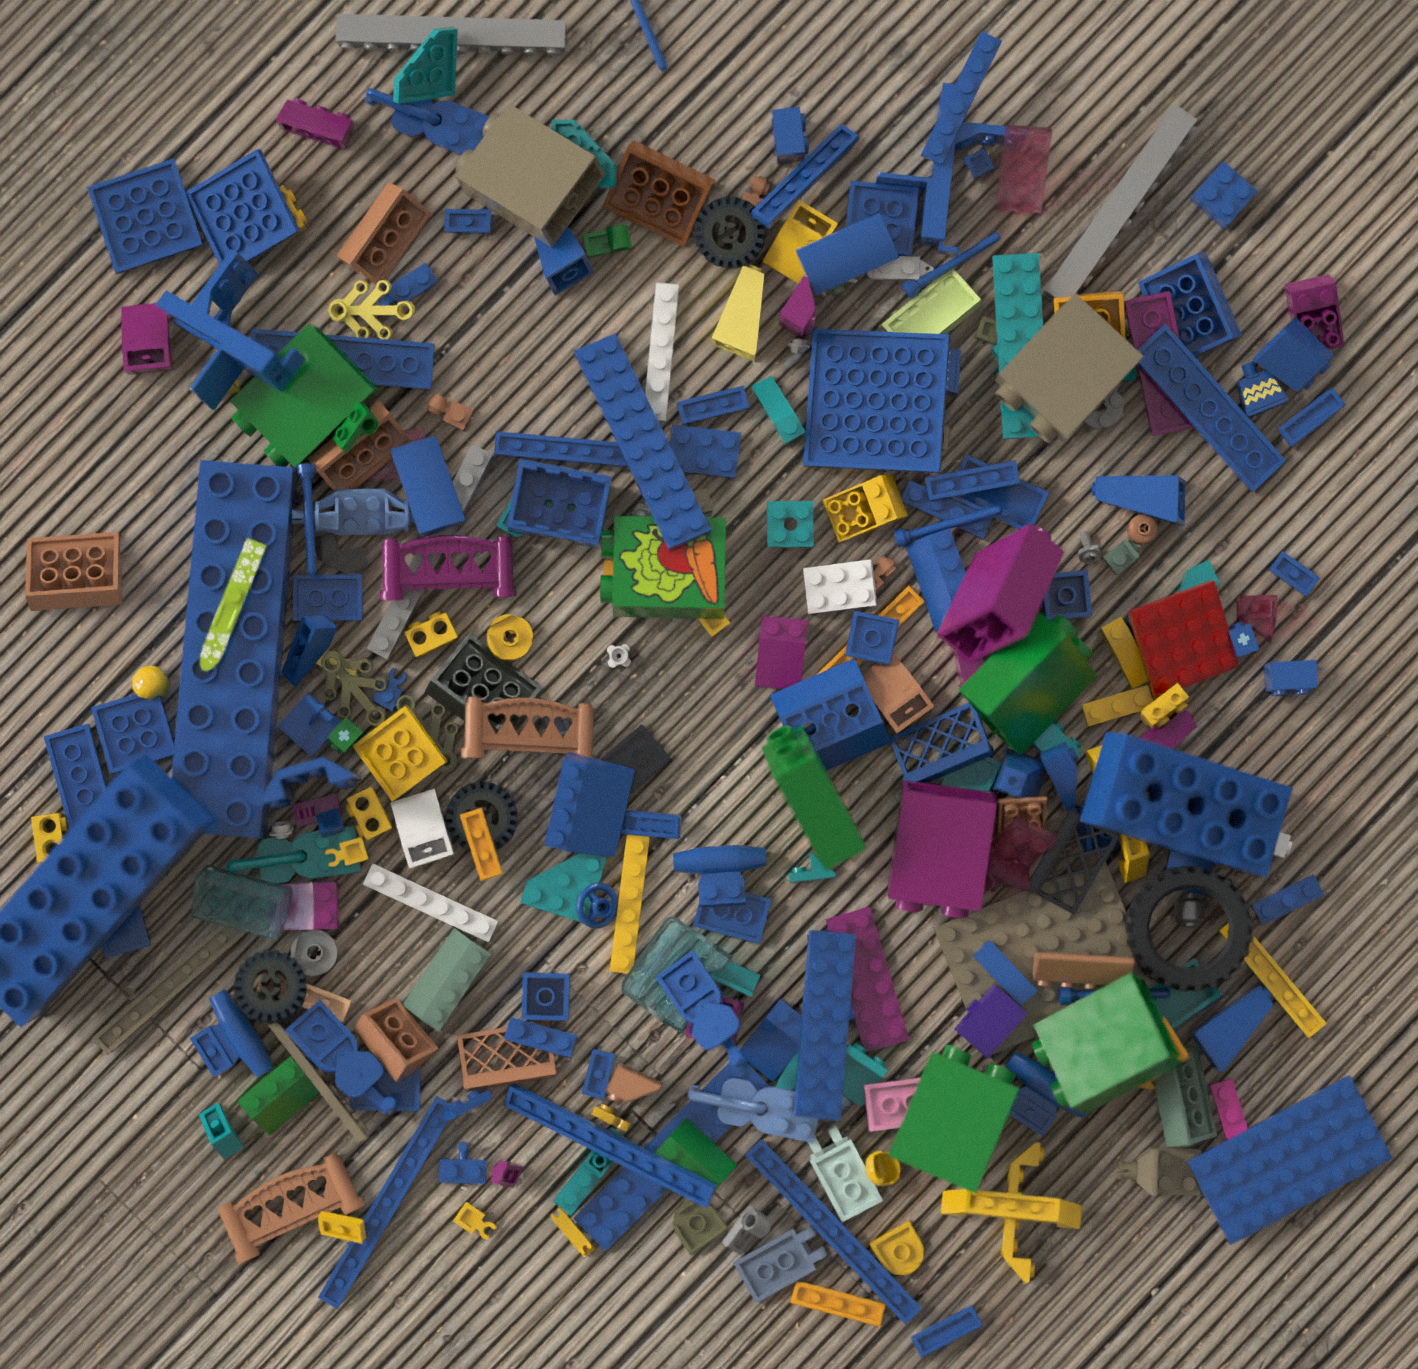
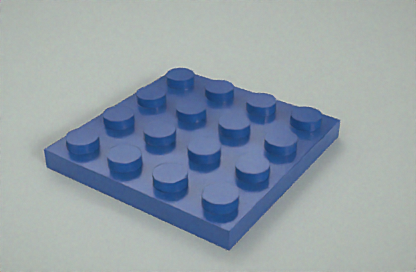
M256 149L185 192L219 265L231 249L238 252L247 262H250L301 232L261 149Z
M174 158L87 187L116 274L203 246Z

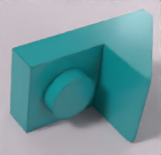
M809 852L811 871H807L806 867L792 868L793 873H788L789 882L836 877L833 870L828 869L825 871L819 859L811 852Z

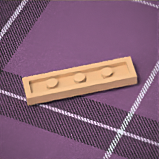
M263 973V974H262V977H261V979H260L259 985H258V987H257V990H258V991H260V986H261V980H262V978H263L264 976L268 975V973ZM276 974L275 976L280 979L281 987H274L273 982H269L268 986L262 987H267L269 992H272L273 988H280V994L277 998L281 999L287 992L288 984L282 975ZM307 984L306 997L301 1007L310 1009L316 1002L321 1000L341 1022H344L352 1000Z

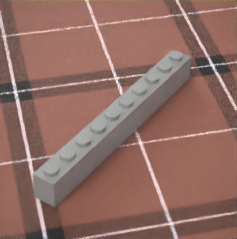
M337 14L336 42L338 46L345 50L364 47L365 50L374 51L378 50V47H387L389 51H400L401 48H410V51L416 52L433 29L453 26L458 28L457 53H468L469 50H478L482 54H490L492 51H501L502 54H515V51H524L526 55H537L538 52H547V55L558 56L560 52L565 53L566 51L565 20Z
M1173 105L1042 294L1054 301V298L1072 296L1079 290L1081 285L1083 287L1088 285L1093 277L1090 275V272L1094 267L1099 269L1106 259L1103 256L1107 248L1113 249L1119 240L1116 237L1120 230L1125 232L1132 222L1129 219L1132 212H1139L1145 203L1142 198L1146 192L1151 195L1158 184L1155 181L1158 175H1165L1171 166L1168 161L1172 155L1177 157L1184 147L1181 142L1185 137L1190 139L1197 129L1194 126L1197 121L1194 116L1178 105Z
M474 444L471 445L453 480L464 515L494 459L493 454ZM460 524L427 537L455 535ZM420 553L414 556L409 565L413 574H415L423 561V555ZM430 553L427 556V560L435 572L444 553H439L438 555ZM403 590V600H391L367 647L369 651L390 661L426 590Z

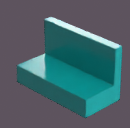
M718 956L710 974L715 981L752 997L761 976Z

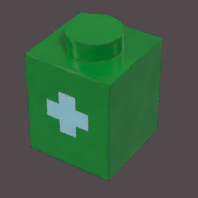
M345 717L327 738L331 740L329 745L337 753L341 751L347 753L353 747L352 745L365 733L349 718Z

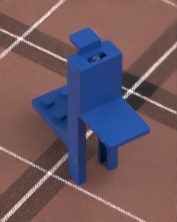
M943 83L942 91L940 92L938 118L955 84ZM963 122L942 165L933 162L931 178L878 172L876 183L917 187L919 190L925 191L919 245L938 247L937 254L957 256L959 254V247L944 246L954 152L975 142H981L982 146L987 147L1001 144L1007 149H1017L1018 146L1022 147L1026 136V128Z
M233 249L227 254L192 304L187 303L167 290L156 303L160 310L175 318L173 323L217 349L190 387V390L212 410L216 409L243 370L278 391L283 392L305 361V358L295 348H291L282 360L274 352L230 327L232 310L258 276V273ZM212 301L220 308L214 318L209 315Z

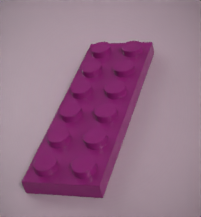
M1170 291L1124 301L1132 344L1136 350L1164 324L1180 340ZM1137 364L1151 436L1193 428L1188 420Z
M870 906L825 919L830 932L856 935L850 1002L863 1048L867 1050L866 1052H870L909 1040Z

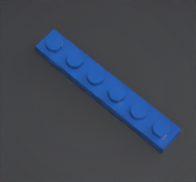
M981 31L921 153L922 157L942 165L1002 40Z
M840 124L752 210V217L768 228L774 225L859 141V135L843 124Z
M496 431L494 455L628 467L616 442Z

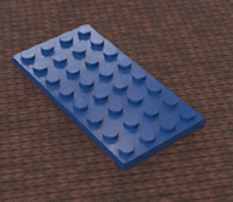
M1347 1075L1188 1160L1187 1163L1228 1243L1232 1245L1393 1158L1351 1076Z

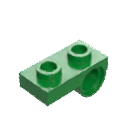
M616 225L606 230L583 234L587 258L632 249L628 225Z
M358 401L349 412L342 426L337 429L333 439L341 450L349 453L361 434L371 435L377 431L379 421L365 404Z

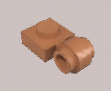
M754 176L749 186V189L753 190V194L744 192L742 198L751 202L753 206H757L763 200L759 196H766L771 183L767 182L768 179L762 176Z
M438 394L431 397L428 403V411L437 416L445 413L444 422L464 431L474 410L452 400L448 407L446 404L448 400Z
M885 555L874 564L877 567L875 571L873 570L876 591L885 584L880 577L885 575L888 578L897 570L894 566V561Z

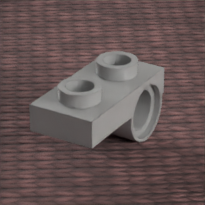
M749 1205L722 1243L741 1255L754 1236L763 1238L769 1233L771 1223L767 1219L768 1217Z

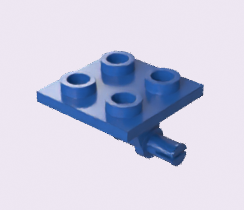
M308 692L280 722L278 727L312 757L328 740L327 737L341 721L323 703H320Z

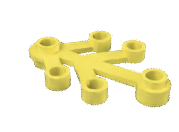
M365 280L357 281L354 284L353 290L344 299H336L330 303L328 309L330 317L336 322L344 321L355 332L356 337H362L360 331L364 329L366 336L362 338H369L371 331L367 326H361L352 315H360L377 332L380 339L388 340L393 335L392 329L389 326H384L374 315H396L399 319L406 320L412 318L415 314V307L409 301H402L393 306H373L383 294L391 291V283L387 280L379 281L373 292L360 306L351 305L360 294H365L369 291V283ZM360 283H363L365 286L363 292L359 290ZM382 283L387 285L386 291L381 290ZM339 306L343 307L344 309L342 315L339 314L337 311ZM404 306L409 307L410 312L408 314L404 313ZM383 329L388 331L387 337L382 335Z

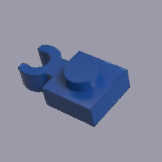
M392 668L389 672L390 680L383 691H376L372 701L391 711L394 710L397 700L403 693V690L399 689L398 686L407 679V674L403 673L401 679H395V668ZM381 681L379 687L384 686L383 681Z

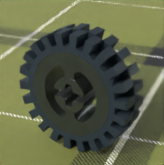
M722 197L706 205L697 216L698 219L694 225L695 243L699 248L700 254L708 262L723 268H737L752 262L764 247L767 235L765 232L766 226L752 217V210L756 206L739 197ZM728 216L738 217L746 228V237L743 243L739 240L742 234L741 229L733 233V239L731 236L722 239L726 243H732V249H725L720 246L714 234L718 222L721 224L719 236L727 233V227L732 229L738 226L735 222H729L727 220Z
M480 781L467 784L452 796L447 806L446 825L451 837L458 845L471 851L460 815L466 813L467 810L473 811L482 808L483 812L488 810L487 808L475 806L477 801L485 800L491 802L498 810L499 820L496 825L492 824L493 815L491 812L486 816V819L488 820L487 825L495 850L502 848L510 841L517 827L518 812L514 800L507 791L496 784Z
M264 950L262 953H254V956L251 958L249 956L245 959L244 964L240 965L239 971L236 973L234 982L236 1001L243 1013H246L252 1020L256 1019L259 1023L267 1022V1024H272V1022H277L278 1024L282 1020L292 1018V1015L296 1014L303 1005L307 992L306 976L302 966L297 963L294 957L291 958L285 952L280 953L279 950ZM268 973L261 980L260 991L262 996L266 998L261 1000L254 993L253 985L258 976ZM276 974L282 975L288 984L286 994L278 1001L273 999L279 996L280 988H273L272 992H269L267 987H262L268 986L269 982H273L274 987H281L280 979L275 976Z

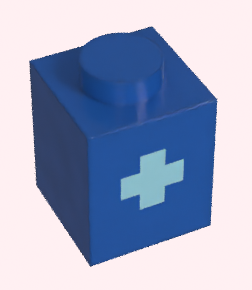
M1242 621L1230 626L1231 630L1228 632L1236 658L1259 650L1251 624L1244 625Z

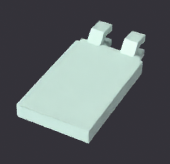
M836 1125L827 1128L834 1141L833 1144L822 1149L816 1137H814L813 1143L808 1142L814 1153L810 1155V1162L838 1216L844 1222L882 1202L883 1199L875 1184L868 1179L865 1165L852 1140L848 1139L847 1136L842 1138Z

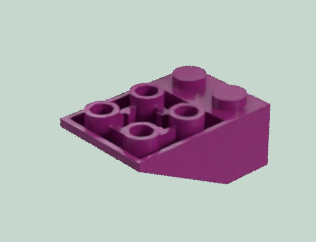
M1327 274L1284 284L1291 321L1296 317L1328 350L1344 347L1337 286L1334 279Z
M156 303L122 306V355L124 371L128 375L174 370L169 314L160 310Z

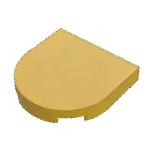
M909 1220L869 1243L881 1265L888 1272L895 1275L913 1273L920 1267L924 1257L922 1241Z

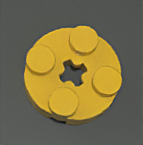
M505 614L496 618L487 631L488 647L502 661H514L522 658L527 654L532 645L533 632L531 626L525 619L512 614ZM509 631L510 634L516 635L513 639L514 643L510 644L509 641H504L506 632Z

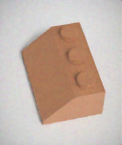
M397 998L364 1013L354 1028L356 1034L395 1081L412 1074L439 1049Z
M619 1062L606 1092L610 1093L609 1098L621 1103L622 1100L630 1101L659 1090L661 1082Z

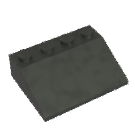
M468 633L430 680L425 693L465 722L468 697H480L483 703L510 698H536L543 687L509 662L499 659L486 645ZM490 713L487 717L495 734H497L505 722V716L503 714L495 716L493 713ZM514 714L510 716V722L513 727L522 715L520 717Z

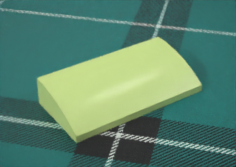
M952 269L931 283L918 296L881 324L886 332L948 334L980 308L982 302L960 275Z

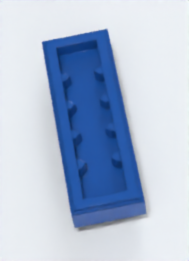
M1331 387L1277 429V431L1287 444L1293 447L1346 406V404Z
M626 810L621 834L679 839L681 815Z
M971 1304L910 1337L919 1355L923 1358L982 1327L983 1324Z

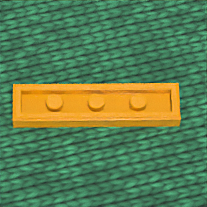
M799 1280L795 1282L790 1301L792 1304L878 1327L881 1326L886 1304Z

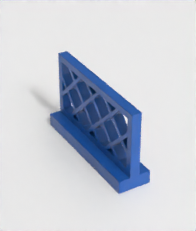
M969 703L889 737L904 776L903 780L929 783L995 754L980 716ZM971 709L973 714L970 725L959 721L962 713ZM946 719L953 721L949 734L938 730L941 722ZM957 724L968 727L963 740L953 736ZM925 728L932 730L928 743L917 739L920 731ZM972 729L980 732L983 741L974 745L967 742ZM936 733L947 736L942 749L932 745ZM904 737L912 740L907 752L899 749L897 740ZM951 738L961 742L958 752L953 754L946 751ZM916 742L926 745L921 758L911 754ZM930 747L941 752L937 761L932 763L925 760ZM909 757L920 760L917 769L908 773L906 764Z

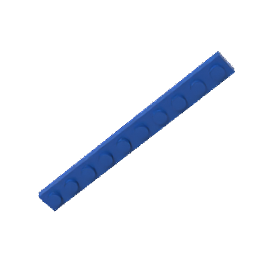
M515 1083L509 1087L504 1106L705 1208L710 1205L717 1187L716 1184Z
M438 1096L435 1097L364 1218L366 1239L363 1243L353 1241L349 1243L319 1294V1299L336 1309L340 1307L447 1125L448 1121L446 1122L442 1113L450 1110L448 1107L449 1102Z
M762 1139L745 1154L756 1168L905 1325L922 1309Z

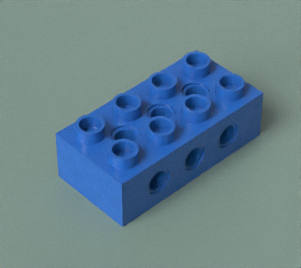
M1106 732L1080 822L1243 873L1267 877L1293 787L1128 734ZM1149 785L1151 789L1150 796L1146 798L1145 791ZM1189 799L1192 802L1190 811L1187 810ZM1232 812V821L1229 824L1228 817Z

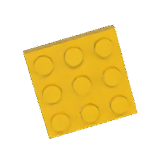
M408 705L401 708L352 745L392 802L447 762V759Z

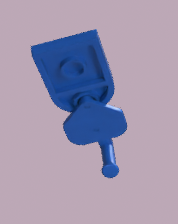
M372 88L368 89L365 95V101L368 105L373 106L378 102L395 109L391 122L396 131L410 137L424 132L426 138L432 144L462 155L469 149L475 150L484 138L483 128L490 116L451 101H439L433 104L431 99L398 104L393 102V96Z
M692 950L657 975L656 979L679 1014L686 1021L693 1024L692 1035L699 1046L705 1050H713L722 1044L730 1055L728 1062L741 1072H747L749 1064L731 1038L739 1030V1019L729 1006L723 1005L721 990L696 952Z
M321 1000L316 1002L285 1030L287 1035L319 1069L327 1073H336L335 1083L345 1095L356 1098L364 1093L385 1116L392 1114L396 1106L395 1099L392 1097L384 1099L372 1086L382 1076V1065L370 1052L357 1051V1042L352 1033Z

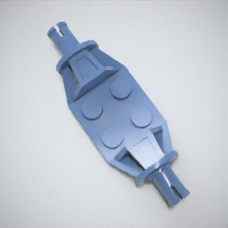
M337 489L320 501H315V508H313L316 533H319L320 530L337 535H385L402 530L408 532V525L415 523L411 509L408 507V500H402L386 489ZM335 505V511L319 512L321 509ZM388 505L404 509V511H389ZM292 509V524H305L304 510Z

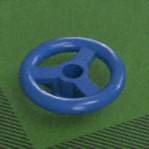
M594 883L587 886L577 899L576 910L580 921L593 929L609 925L617 914L618 897L615 891L606 884ZM603 890L608 893L611 900L598 898L593 891ZM586 897L591 902V912L588 918L583 910ZM598 916L606 917L602 921L595 922Z

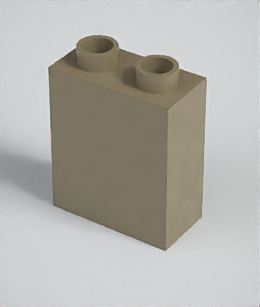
M508 104L501 115L495 113L487 120L483 128L484 138L475 150H466L460 156L456 164L457 174L455 178L466 195L552 248L602 181L605 173L593 154Z
M1074 293L998 374L995 381L1001 387L995 394L1003 404L1014 412L1021 405L1035 417L1029 424L1030 428L1045 442L1050 443L1057 437L1063 443L1131 371L1143 355Z

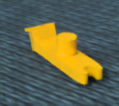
M558 1208L557 1211L560 1215L556 1217L552 1213V1220L575 1248L586 1258L596 1248L588 1241L561 1208Z

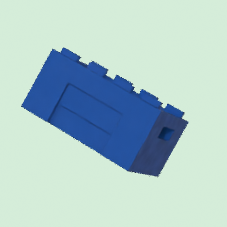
M520 459L507 523L508 531L529 536L536 534L576 542V545L599 549L612 477ZM548 499L553 501L551 508H547L544 505ZM569 504H574L576 506V510L574 512H569L567 510V506Z

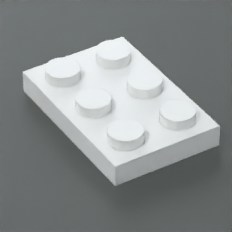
M872 560L803 568L808 614L877 606Z

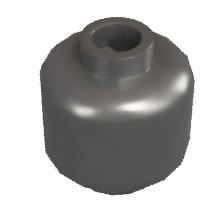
M1183 894L1182 899L1175 901V921L1180 923L1181 927H1199V923L1205 920V902L1202 899H1197V894Z

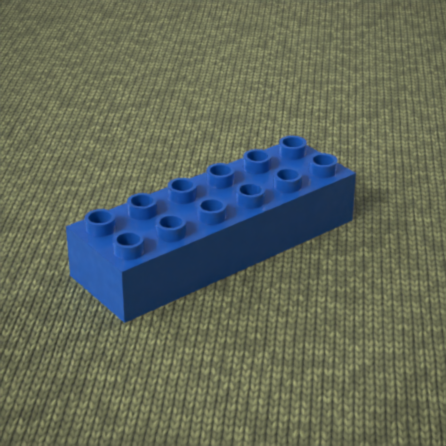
M148 755L126 765L0 910V1008L21 1028L44 1013L215 819Z

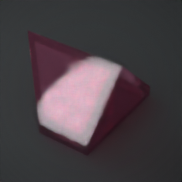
M1277 595L1237 596V619H1240L1246 625L1251 624L1252 629L1270 643L1277 619Z

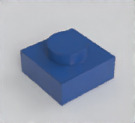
M985 148L963 159L973 180L995 169Z
M338 808L316 815L323 838L345 831Z

